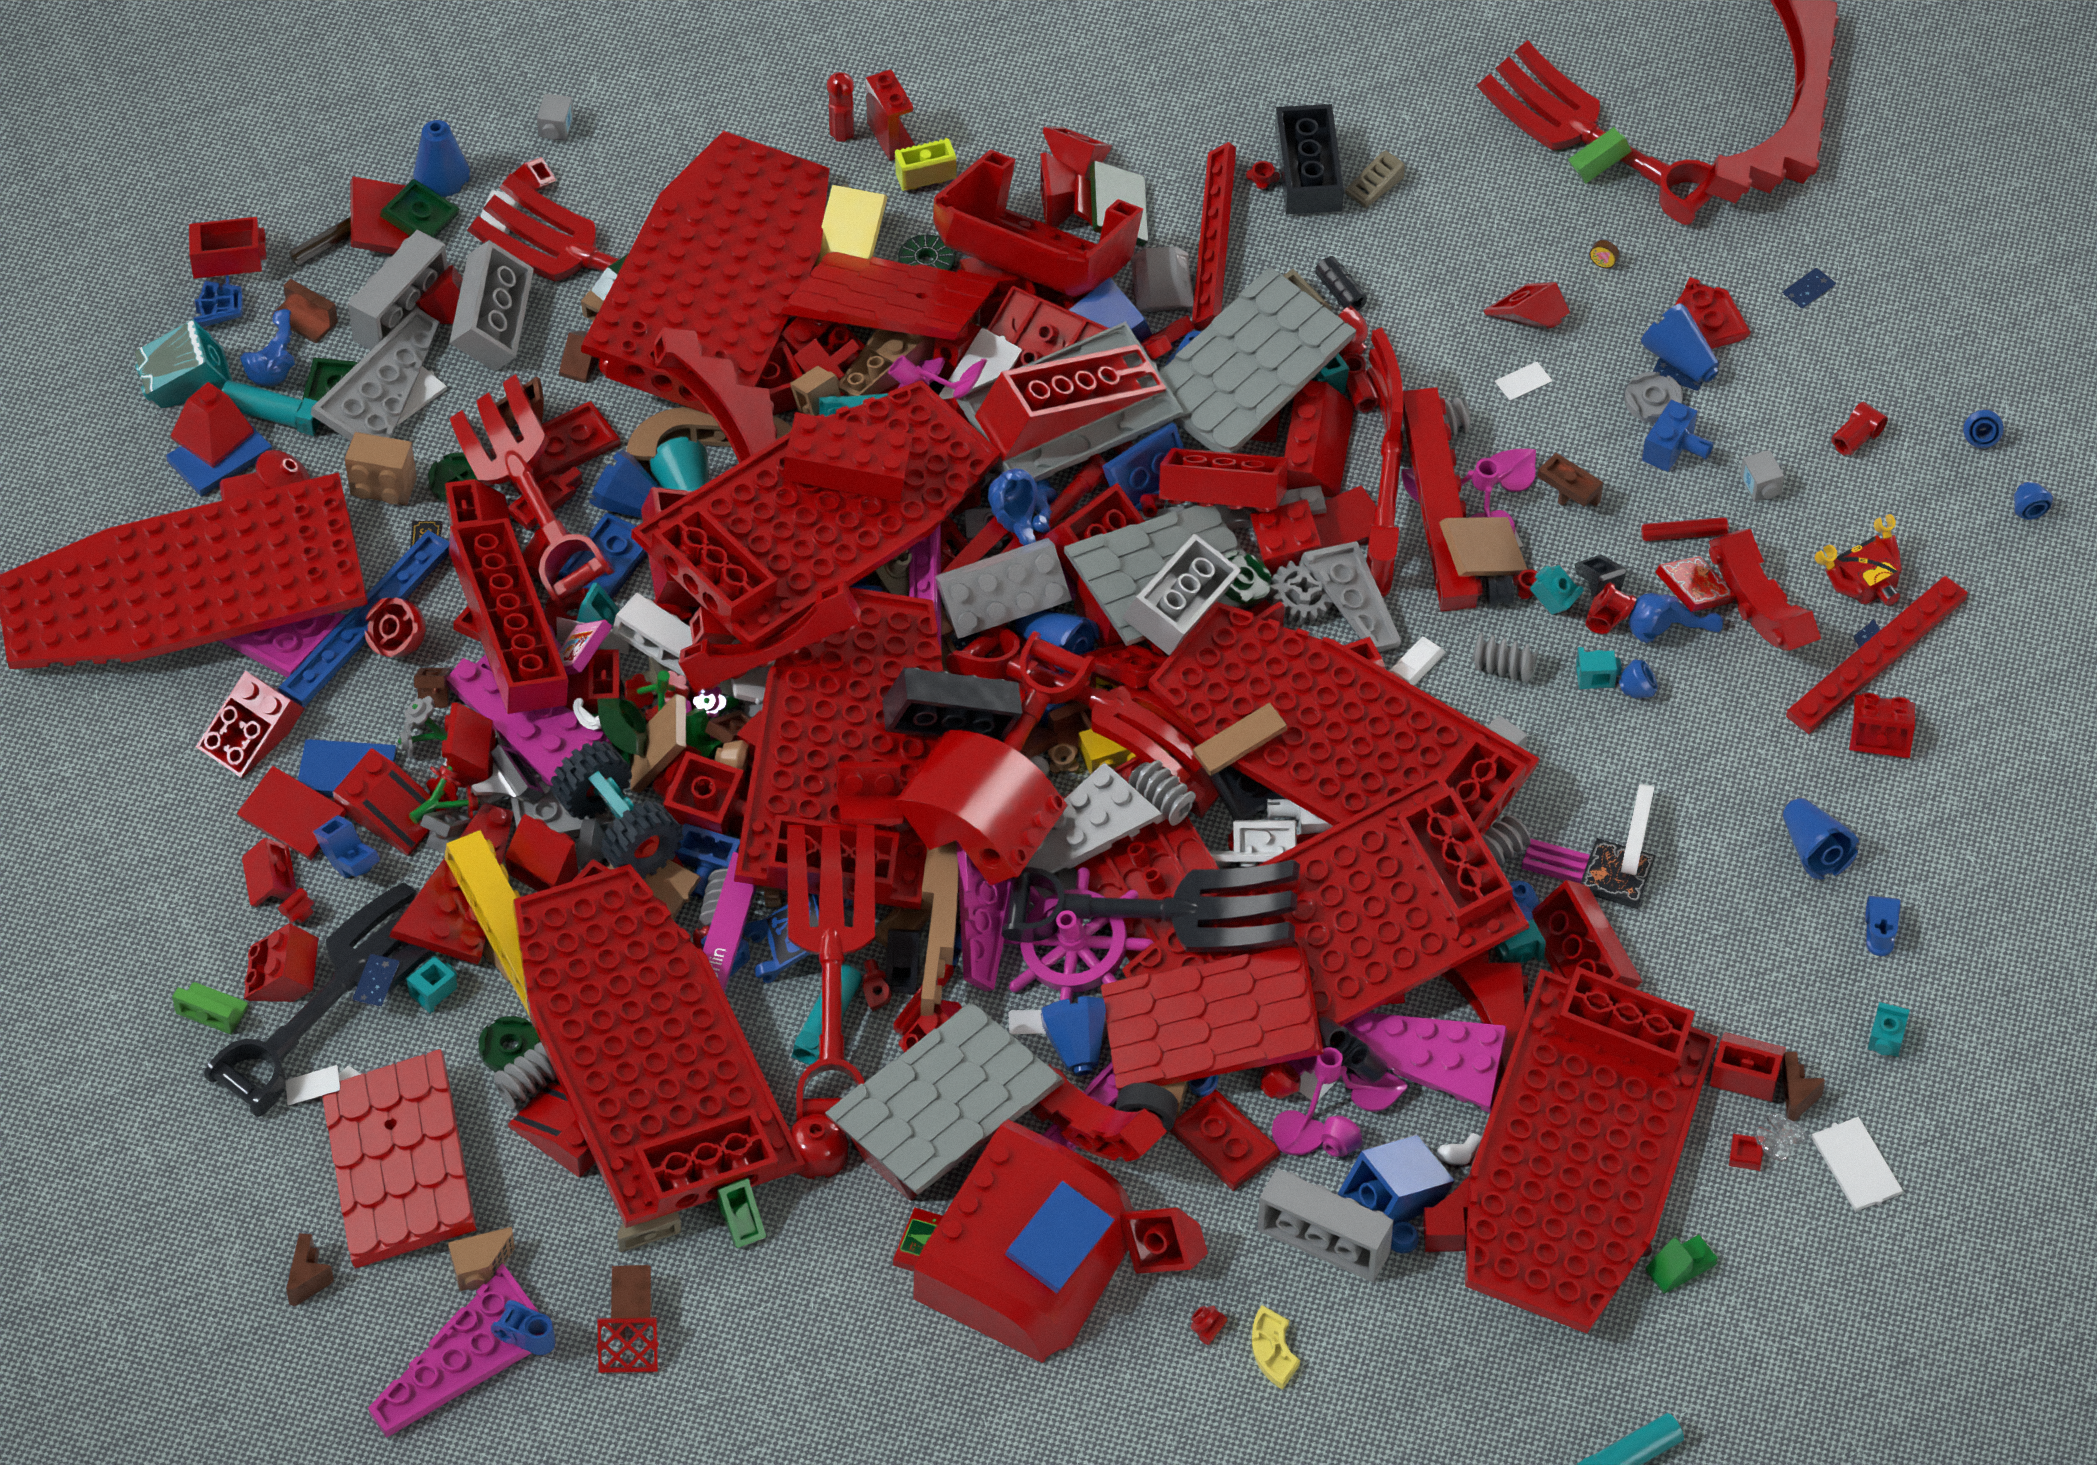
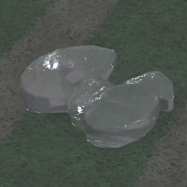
M1773 1113L1767 1116V1121L1777 1133L1775 1134L1763 1127H1757L1755 1138L1758 1145H1762V1149L1767 1155L1783 1162L1787 1161L1791 1155L1790 1146L1792 1144H1802L1806 1139V1134L1800 1125L1790 1119H1785L1784 1114Z

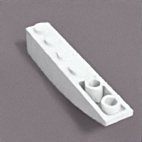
M636 593L616 614L612 633L649 657H653L660 664L685 676L678 662L680 650L692 645L690 626L683 623L677 616L669 614L657 606L652 600ZM731 678L720 682L717 687L721 688L722 693L734 697Z

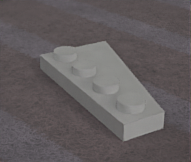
M1355 541L1304 552L1301 560L1316 580L1321 581L1322 588L1361 639L1370 636L1378 652L1398 648L1402 641L1358 542Z

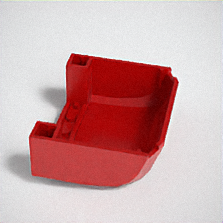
M991 149L934 197V225L947 248L1071 297L1093 291L1109 277L1112 278L1131 260V257L1134 255L1143 208L1117 199L1106 209L1098 244H1095L1006 209L1016 159Z
M1007 1119L993 1135L923 1247L914 1267L913 1300L1043 1363L1046 1361V1357L1059 1349L1064 1350L1072 1345L1129 1249L1119 1214L1133 1211L1128 1194L1119 1181L1102 1167L1067 1147ZM1061 1181H1063L1115 1220L1057 1294L1008 1258L1005 1253Z

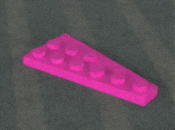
M335 613L334 616L326 614L219 641L288 678L346 615Z
M462 658L446 679L447 686L469 708H473L476 712L493 720L495 731L499 734V737L510 749L517 751L522 760L529 767H533L548 786L553 785L551 778L557 776L554 772L557 766L562 767L563 763L561 761L565 757L569 759L573 755L571 752L576 748L580 751L583 744L589 743L592 746L593 741H600L601 744L603 741H606L610 745L613 744L607 738L602 728L598 730L587 729L579 722L574 711L563 706L507 714L492 671L465 658Z
M957 841L963 980L987 992L995 988L1004 937L1001 935L1002 926L1008 923L1011 882L1004 880L990 886Z
M1366 1013L1343 1025L1353 1035L1370 1046L1387 1063V1068L1393 1070L1394 1074L1432 1090H1442L1455 1096V1099L1464 1103L1467 1101L1481 1106V1110L1490 1113L1494 1103L1507 1037L1506 1026Z
M503 1263L495 1271L496 1275L476 1291V1296L466 1307H461L429 1342V1347L419 1357L416 1356L409 1363V1368L398 1380H393L368 1407L370 1416L386 1438L531 1354V1352L499 1340L490 1330L491 1325L499 1321L505 1311L504 1306L509 1300L517 1301L525 1307L538 1312ZM538 1333L534 1336H541L544 1333Z

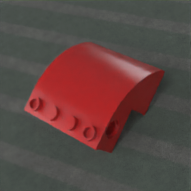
M950 730L944 733L894 802L929 850L957 840L990 886L1012 877L1016 878L1021 874L1068 806L1045 774L1023 754L997 739L963 730Z

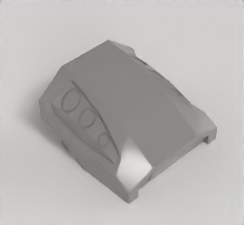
M1175 246L1145 248L1131 257L1135 305L1142 315L1147 312L1193 311L1194 300L1188 252Z

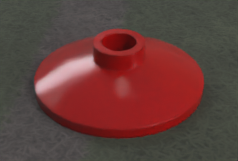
M269 450L262 453L257 459V475L268 489L310 479L303 464L286 452Z

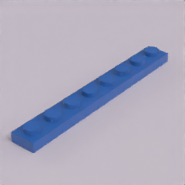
M427 530L367 593L368 604L353 608L278 687L279 691L302 707H305L367 641L365 630L368 631L369 621H366V617L372 606L383 598L396 597L406 600L449 554L450 542Z

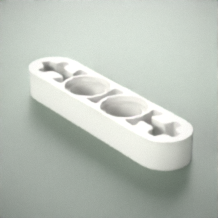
M1639 784L1621 873L1636 875L1655 786Z

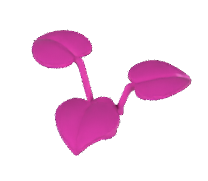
M901 355L891 365L888 374L900 383L898 388L921 380L927 385L936 381L954 389L953 397L958 399L967 394L977 383L988 360L983 358L981 361L973 364L962 374L960 380L954 383L938 377L945 364V360L941 357L935 360H920L919 365L916 366L904 355Z
M1512 449L1499 452L1491 458L1480 459L1476 464L1475 470L1468 471L1467 475L1461 480V487L1471 479L1476 489L1485 491L1484 513H1476L1470 518L1508 517L1515 535V524L1506 511L1495 510L1490 513V495L1494 485L1499 482L1505 490L1510 492H1521L1532 485L1536 474L1535 449ZM1413 468L1402 469L1401 478L1405 490L1412 499L1419 503Z
M1331 1047L1323 1048L1324 1054L1286 1061L1297 1071L1299 1076L1305 1071L1309 1074L1315 1071L1318 1081L1307 1115L1305 1116L1303 1113L1295 1110L1281 1112L1272 1124L1273 1139L1278 1149L1289 1155H1305L1319 1148L1322 1144L1321 1135L1324 1124L1313 1120L1312 1117L1323 1084H1332L1338 1080L1339 1076L1342 1077L1346 1088L1353 1089L1351 1093L1353 1103L1364 1110L1372 1112L1382 1111L1390 1107L1407 1090L1408 1084L1388 1072H1385L1379 1081L1371 1084L1366 1083L1352 1073L1349 1080L1346 1074L1347 1067L1341 1066L1342 1054L1337 1049Z

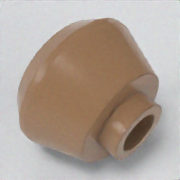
M744 740L724 743L723 749L717 748L715 761L744 770V774H746L749 760V745Z

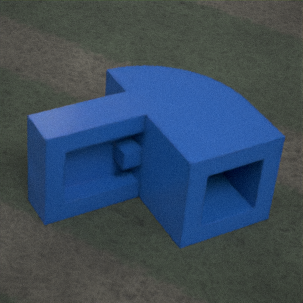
M339 815L313 831L329 862L346 879L352 875L357 877L358 875L366 874L372 869L373 865L381 861L376 850L361 842L352 822Z

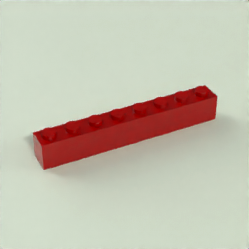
M1433 387L1403 391L1402 417L1440 612L1476 608L1478 596H1482V585L1480 578L1475 579V576L1458 575L1440 526V522L1445 518H1466L1467 512L1465 501L1460 500L1458 493L1461 492L1460 475H1455L1453 466H1456L1455 450L1450 449L1448 441H1451L1449 423H1444L1443 415H1446L1445 399L1439 398L1438 388Z

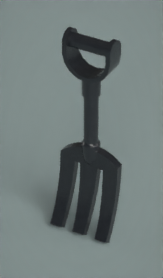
M1295 860L1247 868L1192 869L1178 885L1174 897H1166L1162 900L1092 897L1091 894L1064 893L1063 886L1058 878L1047 870L1025 867L1018 877L1007 879L1011 882L1008 923L1002 926L1001 935L1007 940L1017 942L1045 940L1057 933L1059 929L1056 922L1058 914L1068 910L1072 911L1077 919L1114 917L1161 919L1164 922H1172L1176 937L1186 952L1241 951L1292 943L1295 941L1296 926L1290 922L1239 928L1199 927V925L1250 921L1296 911L1298 895L1294 892L1286 891L1242 897H1203L1202 894L1253 890L1299 880L1300 864ZM1030 887L1046 888L1055 894L1058 902L1050 916L1039 922L1027 923Z
M403 882L375 898L343 923L326 939L329 958L336 970L332 974L331 980L285 1026H280L265 1042L259 1039H242L232 1042L223 1048L208 1063L204 1077L209 1082L218 1081L249 1104L250 1112L256 1117L264 1115L284 1092L286 1078L281 1061L299 1044V1039L345 992H350L355 986H358L370 954L388 957L404 943L389 937L402 915L380 928L357 948L354 949L353 947L388 916L413 901L416 890ZM409 944L394 955L391 959L399 960L400 962L388 992H391L413 970L437 952ZM262 1059L274 1067V1072L267 1085L261 1089L232 1067L244 1060Z

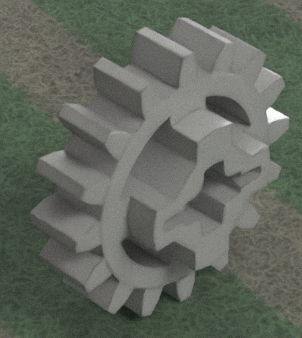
M1302 560L1298 566H1295L1292 561L1288 563L1286 568L1280 566L1270 583L1272 585L1269 595L1274 596L1271 604L1275 605L1281 601L1285 605L1284 612L1289 614V621L1295 616L1298 617L1299 623L1303 624L1305 618L1308 617L1313 623L1318 615L1322 618L1325 616L1327 609H1330L1333 602L1322 588L1321 581L1316 580Z

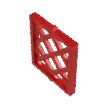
M657 1317L597 1319L598 1342L596 1347L598 1349V1373L658 1372L659 1342L657 1341ZM608 1323H623V1324H622L617 1330H615V1329H614L611 1325H609ZM632 1323L646 1324L638 1330ZM604 1326L612 1333L605 1342L601 1338V1329ZM626 1326L636 1333L628 1342L619 1334ZM649 1326L653 1327L654 1338L651 1341L642 1334ZM615 1337L624 1344L617 1353L608 1346ZM638 1337L647 1344L640 1353L631 1345ZM627 1348L636 1356L629 1364L620 1357ZM650 1348L654 1350V1361L652 1364L643 1357ZM604 1349L613 1356L606 1364L602 1362V1351ZM639 1359L646 1365L632 1367ZM617 1360V1361L620 1362L624 1367H610V1366Z

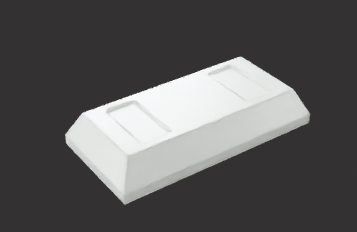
M1422 636L1389 672L1415 686L1446 652Z

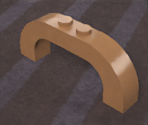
M681 407L659 412L643 421L632 433L628 442L627 452L635 457L651 477H654L650 466L651 457L654 459L658 453L657 448L670 439L688 437L689 441L697 442L696 440H698L703 445L731 447L712 415L689 407ZM773 416L774 426L777 427V439L789 433L792 427L780 418Z

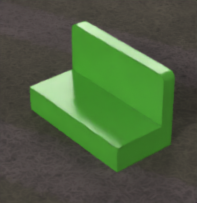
M1613 127L1568 160L1586 184L1632 150L1623 134L1620 135L1617 129Z
M193 982L188 990L178 987L172 996L176 1014L232 1035L248 1009L246 1001Z

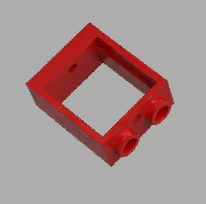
M258 217L189 224V256L193 279L261 272L262 260H267L265 228L259 227Z

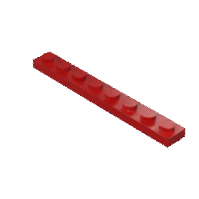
M1230 142L1208 152L1192 323L1197 331L1207 328L1222 310L1237 148Z
M1947 576L1942 577L1787 710L1786 717L1807 734H1810L1967 599L1968 592Z

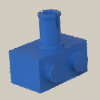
M1671 399L1645 438L1642 461L1669 472L1683 450L1706 460L1708 455L1711 454L1714 443L1693 435L1697 410Z
M685 823L682 828L684 837L683 840L679 841L682 844L681 848L674 852L682 864L694 867V873L701 877L691 896L696 897V894H698V898L703 899L709 875L715 870L728 869L733 852H739L740 840Z

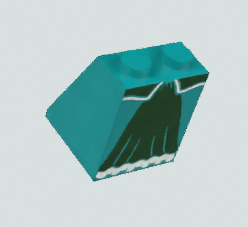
M194 319L135 351L137 359L135 368L142 378V393L148 401L152 400L161 409L186 403L187 399L207 382L222 391L226 381L232 380L223 347Z

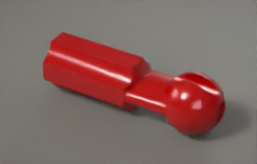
M836 72L829 77L826 84L829 93L830 136H833L835 141L846 142L848 139L853 138L855 134L854 81L849 74Z

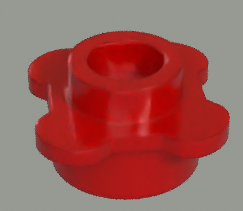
M1259 161L1253 165L1252 170L1247 171L1246 178L1255 182L1258 189L1263 190L1272 182H1278L1280 174L1275 172V168L1270 162Z
M1528 569L1513 577V585L1517 586L1518 596L1521 599L1526 600L1534 596V593L1529 588L1537 580L1535 577L1538 573L1537 571Z

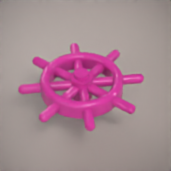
M1084 867L1078 870L1075 889L1064 890V893L1091 894L1092 897L1105 898L1098 893L1088 891L1090 872ZM1034 886L1030 887L1029 900L1035 907L1029 913L1027 923L1039 922L1050 916L1058 902L1055 894L1044 899ZM1130 890L1120 898L1138 899L1139 894L1136 890ZM1062 911L1056 918L1059 927L1057 934L1045 940L1017 942L1004 938L1003 944L1021 945V951L1028 967L1026 971L1010 982L1009 989L1017 993L1037 979L1045 986L1061 991L1060 1000L1069 999L1071 1004L1073 992H1083L1103 983L1107 984L1118 981L1113 975L1121 966L1126 950L1143 951L1154 942L1146 938H1127V931L1122 918L1094 917L1083 926V919H1077L1072 911ZM1108 922L1111 924L1113 937L1092 936ZM1035 945L1057 946L1040 960L1035 952ZM1089 948L1109 949L1105 958L1100 961ZM1066 956L1063 973L1049 969ZM1079 958L1088 965L1089 970L1076 973Z

